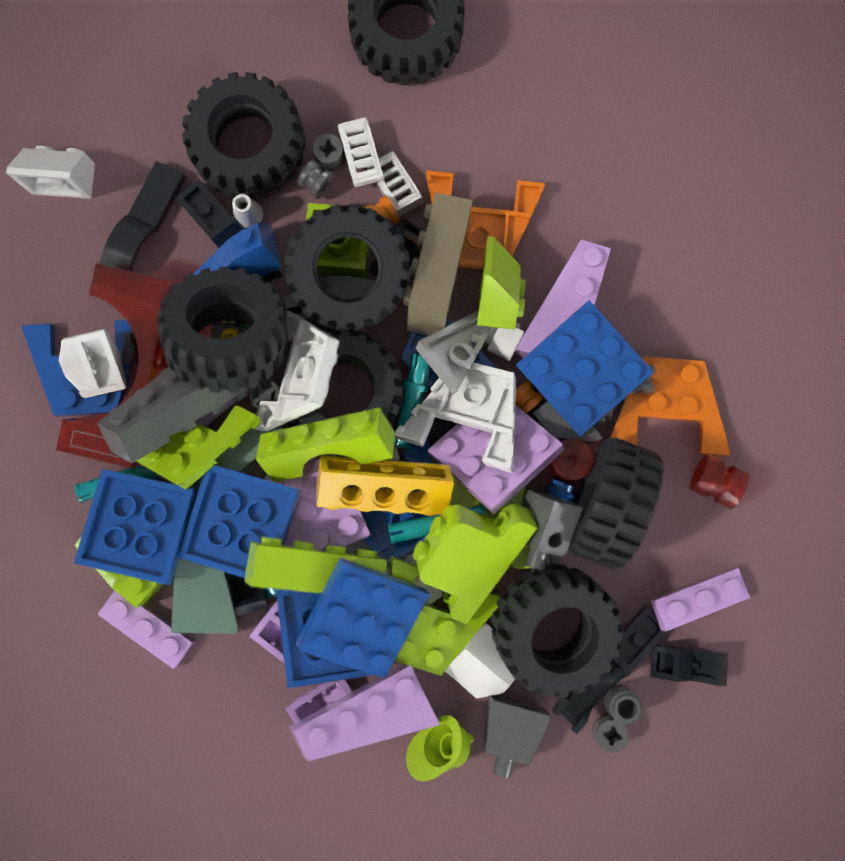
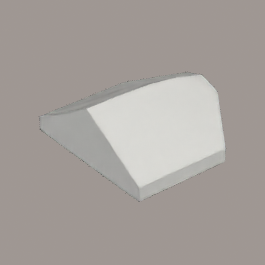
M106 329L62 339L59 355L60 365L65 377L80 391L79 393L83 398L126 389L127 385L120 351Z
M486 622L445 671L475 698L504 693L515 680L499 656L496 644L492 638L491 631L493 628Z

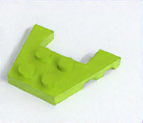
M235 405L217 432L195 422L197 426L187 432L173 433L169 436L170 442L137 460V462L186 490L217 463L215 459L228 447L233 449L241 442L240 437L250 428L255 430L262 420L257 415Z
M394 556L390 557V576L414 584L418 575L417 565ZM491 591L467 624L455 620L451 616L450 611L425 603L395 661L441 676L498 608L496 603L500 594Z

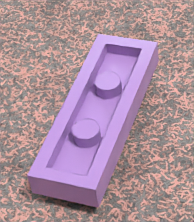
M732 568L650 601L661 631H668L749 599L750 596L739 568Z
M115 590L97 614L173 669L178 667L195 643L185 633H171V623L147 606L135 608Z

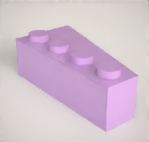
M580 240L519 342L513 356L524 358L586 301L590 300L595 305L611 248Z
M402 664L389 671L386 678L378 677L289 726L303 757L311 761L440 724L411 665Z

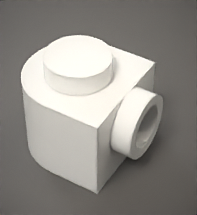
M516 322L515 330L492 327L485 340L486 343L490 344L488 351L510 362L515 349L524 335V331L520 330L521 325Z

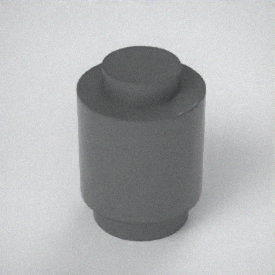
M615 686L605 694V709L617 722L631 724L638 720L642 713V703L639 697L630 689L624 686Z

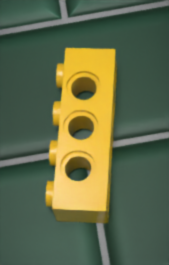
M320 455L316 486L317 507H325L330 510L344 508L358 509L363 512L375 510L390 511L395 514L406 512L422 513L426 516L441 515L450 505L454 480L449 465L388 460L361 464L348 457ZM351 484L357 485V486L352 487V488L346 487L347 485H351ZM381 487H389L388 489H385V490H380V489H379V488H381ZM415 489H421V490H419V491H417V492H411L412 490H415Z

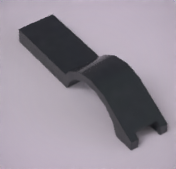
M158 161L154 163L128 215L124 216L116 224L107 239L95 279L96 284L102 287L104 283L110 284L117 288L116 293L118 295L125 296L131 285V271L135 257L147 237L153 232L159 231L186 178L183 173Z
M199 178L175 197L218 248L230 237L243 230ZM277 270L263 278L265 279V283L271 282L276 277L277 279H279L283 275L279 270Z
M643 606L623 629V640L617 642L621 647L618 658L613 657L611 661L613 667L608 673L604 671L599 676L601 681L594 686L590 683L585 686L586 691L575 694L574 691L568 692V696L560 697L553 707L552 711L556 715L561 713L572 724L570 730L574 734H578L589 721L588 717L600 698L613 685L629 676L668 632L661 631L655 612L649 606Z

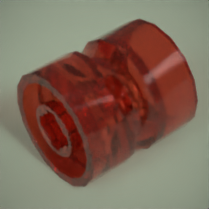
M566 439L562 441L564 451L547 466L549 472L556 479L562 481L578 480L586 476L591 471L593 465V453L590 447L579 439Z
M706 454L698 463L691 477L689 490L705 498L712 495L714 496V502L728 509H733L743 497L750 475L748 472L733 465L726 468L723 460Z

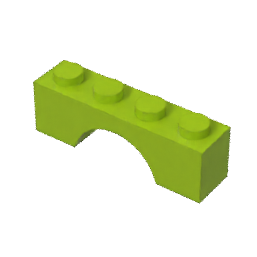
M380 408L261 434L256 461L275 483L303 477L305 463L318 455H344L361 464L393 458L395 432Z

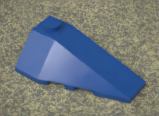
M261 222L239 231L236 235L230 237L193 275L200 274L202 269L210 268L212 271L219 270V267H229V270L241 268L246 269L250 275L256 273L261 277H265L281 269L282 265L272 225L269 222Z

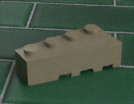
M435 193L433 204L427 203L423 222L428 223L426 231L420 230L417 249L421 250L420 259H413L410 277L415 279L413 287H406L403 305L408 306L406 331L430 336L445 328L473 200Z

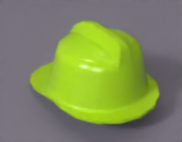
M443 715L437 718L440 725L420 730L412 738L407 749L406 763L410 775L416 780L424 782L433 780L447 770L462 766L468 759L470 744L475 739L473 735L467 733L459 725L454 717Z

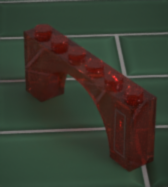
M96 263L89 295L106 301L124 316L133 330L138 346L139 365L136 379L128 395L117 406L119 407L133 396L137 390L143 388L159 376L160 370H164L167 362L158 331L157 314L161 309L160 303L166 294L170 295L169 290L176 283ZM110 412L95 419H62L56 450L127 468L140 465L137 461L130 463L111 452L97 424Z

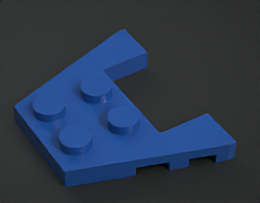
M143 319L115 320V345L120 351L121 360L125 333H144L146 321ZM51 324L22 325L25 339L53 416L109 414L123 403L126 389L83 398L79 393L80 391L65 377L59 362V355L55 356V326ZM122 364L126 385L128 386L131 366Z
M428 440L425 441L423 447L416 445L402 452L407 462L433 464L432 457L428 452L430 448ZM415 489V490H412L411 492H417V491H419V490H421V489ZM361 511L372 535L362 541L372 550L377 551V555L380 558L387 560L388 566L391 556L400 559L406 558L414 553L416 545L426 537L391 544L390 535L402 533L403 530L389 533L388 523L392 524L427 517L422 513L405 512L403 514H395L390 511Z

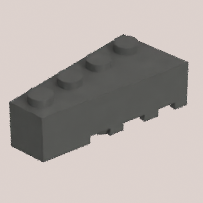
M169 367L146 386L137 390L133 396L119 407L113 409L97 424L111 452L130 463H134L170 442L169 436L173 433L189 431L197 426L195 423L197 419L209 412L213 415L225 410L223 404L233 398L240 401L247 397L248 393L245 387L239 388V392L230 393L229 390H221V393H212L206 387L200 390L192 387L190 380L187 383L183 382L176 376L175 371Z

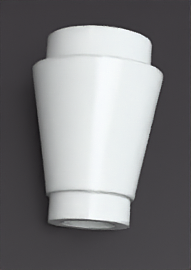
M245 194L235 196L232 202L233 218L239 226L247 229L256 223H261L263 210L260 204Z

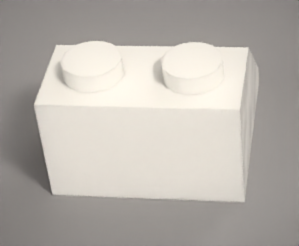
M36 146V149L23 148L7 166L6 174L31 194L91 199L95 163L80 149L67 148L66 151H55L47 146Z

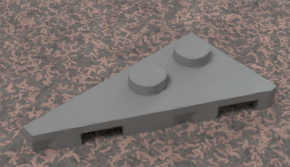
M478 311L420 340L416 346V350L452 394L458 391L492 328L477 325Z

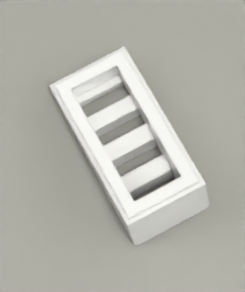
M363 117L339 124L338 130L354 187L384 180L367 118ZM366 143H367V145L350 149L351 147H354V146H358V145H362V144H366ZM368 155L371 156V157H367V158L360 159V160H356V161L353 160V159L365 157V156H368ZM374 166V169L363 171L360 173H357L356 171L358 169Z
M392 151L379 158L381 167L390 162L394 166L383 172L384 179L396 172L399 175L387 183L384 180L376 182L383 196L386 195L391 201L398 216L400 217L422 205V195L395 153ZM374 166L367 167V169H374ZM403 181L404 186L393 192L389 190ZM407 191L410 193L409 196L398 202L395 199Z

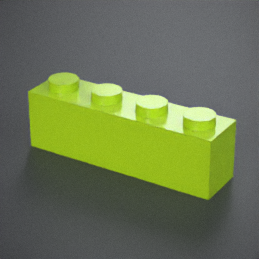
M262 536L261 542L251 541L244 581L250 586L322 593L340 557L384 574L387 560L377 557V551L358 548L357 554L346 553V547L327 544L326 550L314 549V543L294 541V546L281 545L282 539Z

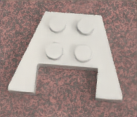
M286 310L288 341H293L277 402L260 401L256 415L262 422L256 430L263 432L274 429L321 407L328 394V382L332 367L337 360L336 351L339 341L298 314Z
M473 363L455 394H452L439 378L430 388L432 392L422 404H417L412 410V416L404 426L400 425L395 432V437L398 440L422 447L436 417L490 432L492 436L482 460L484 465L512 473L514 469L515 374Z

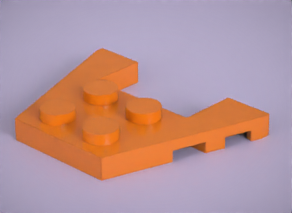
M426 170V181L431 204H433L435 193L452 195L454 173ZM517 180L514 211L471 206L459 267L483 270L488 236L495 237L513 257L543 193L545 183Z
M643 356L641 359L647 365L656 367L655 374L652 376L655 392L628 394L617 415L616 423L609 438L616 437L637 445L638 418L693 421L700 423L698 454L729 456L730 449L705 361Z

